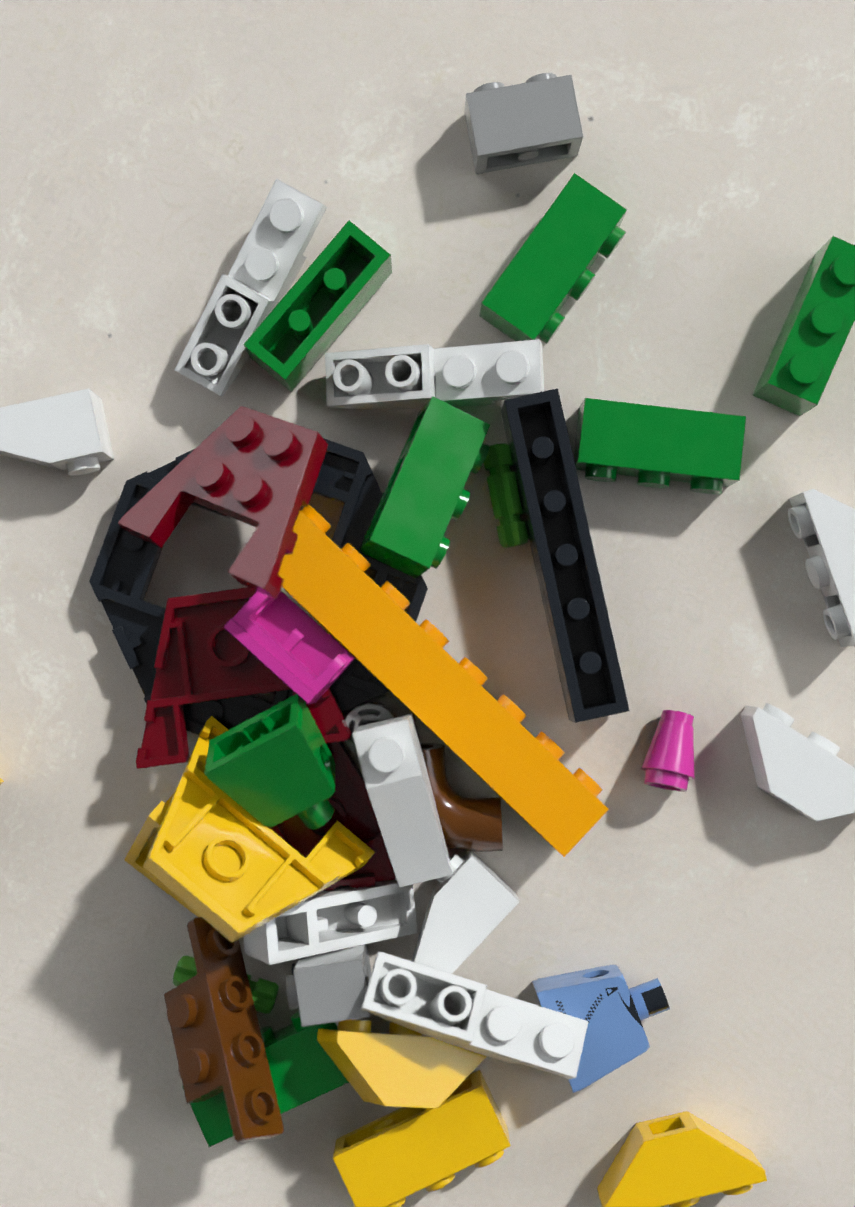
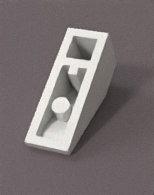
M84 389L1 407L0 454L59 470H68V475H84L99 471L100 462L114 460L102 399L92 390Z
M413 713L359 726L353 732V737L366 788L399 888L453 875Z
M468 851L462 858L456 853L451 855L449 858L453 875L436 879L439 882L433 888L412 962L452 974L519 903L516 892L473 851Z
M397 880L375 882V886L353 888L348 885H342L331 891H321L243 936L245 954L268 965L415 934L417 933L413 884L399 888Z

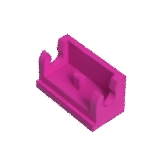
M281 590L276 599L257 591L233 619H230L224 626L227 631L308 704L316 703L355 659L348 650Z

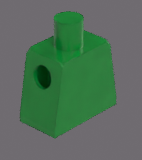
M298 694L209 740L204 774L264 826L273 827L297 815L308 829L314 830L325 825L333 816L334 807L328 801V798L335 792V761L305 701Z

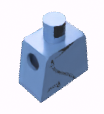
M606 965L532 981L541 1007L589 1021L577 1076L574 1079H568L573 1093L584 1089L646 1052L650 1045L641 1020L670 1010L658 978L628 989L625 978L617 965Z

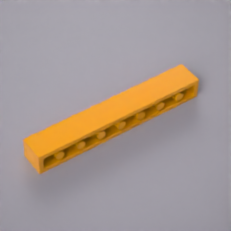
M308 505L299 510L293 531L298 535L292 555H284L278 573L284 580L282 588L544 840L565 857L609 810L597 798L603 789L580 768L572 774L559 761L565 754L564 751L542 731L534 737L521 724L526 717L525 713L506 695L502 694L496 700L484 689L482 685L488 678L468 658L464 656L459 663L443 649L449 640L430 621L425 619L418 625L404 611L410 602L388 581L379 587L365 573L371 564L353 546L346 543L340 549L325 534L331 528L330 524L314 508Z

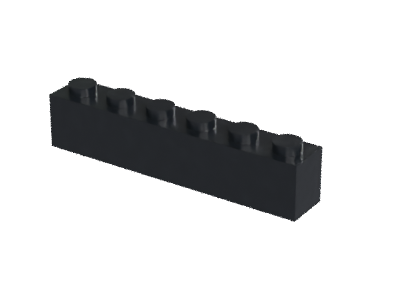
M558 388L506 399L501 409V415L508 446L510 447L513 470L515 472L568 719L578 723L630 711Z

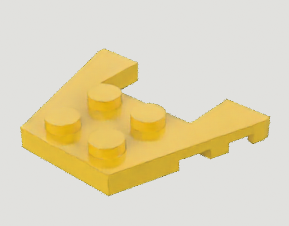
M211 716L198 736L143 868L233 943L362 868L375 851L337 820L307 857H303L268 826L260 823L204 774L209 740L228 731L224 725Z

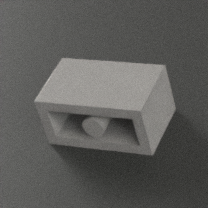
M542 73L530 77L525 83L505 86L500 82H491L477 87L474 92L466 93L465 120L476 174L578 156L583 133L572 75L556 77L553 73Z
M368 944L299 958L297 963L292 964V975L286 977L287 997L290 1010L299 1009L302 1027L370 1017L369 1012L361 1009L372 973Z

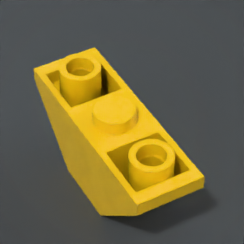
M343 1020L338 1021L337 1030L318 1029L317 1041L362 1100L382 1106L437 1109L487 1057L430 1036H422V1033L393 1022L389 1023V1033L371 1032L372 1021Z
M684 1111L636 1123L599 1183L597 1192L602 1207H661L666 1205L670 1207H689L698 1203L700 1197L719 1192L725 1195L746 1193L753 1188V1184L767 1181L764 1168L750 1149L689 1111Z

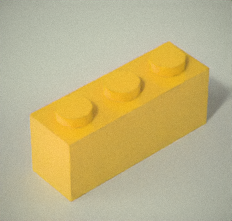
M481 1070L470 1074L437 1109L401 1107L337 1138L333 1160L355 1207H401L405 1203L407 1196L425 1188L426 1191L432 1192L443 1188L454 1179L456 1172L473 1164L476 1168H481L494 1163L502 1157L504 1149L510 1147L511 1144L507 1125Z

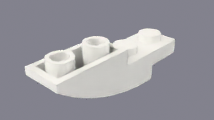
M276 178L228 276L222 274L174 369L175 371L220 396L226 393L250 357L243 344L287 294L306 259V256L303 254L327 209L325 205Z
M539 339L434 349L429 344L325 353L326 397L329 408L419 409L432 396L454 407L495 405V401L544 391L543 348Z
M380 951L377 953L362 1004V1010L432 1038L509 1064L520 1063L564 1078H576L589 1021L487 990V985Z

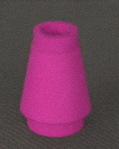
M673 710L662 711L661 720L657 725L641 770L646 771L644 784L671 791H687L688 781L694 780L693 715Z

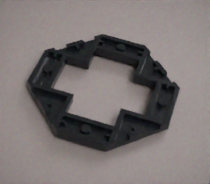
M323 438L328 443V447L313 493L344 504L332 541L340 549L346 543H349L358 551L383 493L363 452ZM193 450L176 457V460L151 472L146 471L125 482L89 580L98 602L102 603L113 627L112 632L130 670H133L143 691L146 705L147 701L151 700L157 669L154 665L166 608L144 601L163 546L160 548L131 535L118 522L123 515ZM193 502L191 504L192 506L230 519L229 516ZM359 552L371 564L369 569L377 571L374 582L379 587L388 581L410 602L404 611L416 622L428 591L422 575L414 578ZM356 658L329 687L341 713L389 691ZM278 691L273 703L249 695L185 704L186 731L199 735L206 721L211 716L230 730L292 697L293 691Z

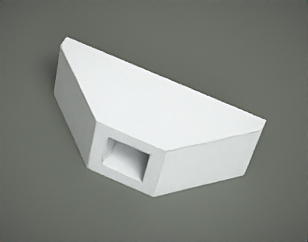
M811 489L789 498L792 506L788 510L789 522L795 536L798 539L803 538L810 557L806 559L807 574L812 585L816 589L821 588L828 608L823 611V618L829 634L834 640L839 639L841 647L855 646V509L815 489Z
M766 703L763 709L745 706L740 715L758 788L802 816L815 821L855 813V765L851 766L836 756L840 747L815 732H811L808 738L791 728L794 718L769 703Z

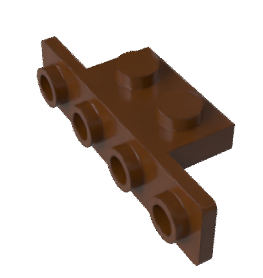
M196 917L187 923V929L198 974L164 994L167 1018L171 1027L186 1103L204 1102L224 1091L236 1142L241 1143L274 1138L284 1132V1126L239 939L232 943L203 917Z

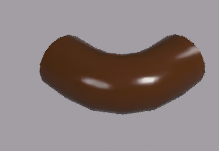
M420 743L446 847L474 852L503 851L501 798H468L456 793L449 785L446 776L445 746L436 743Z

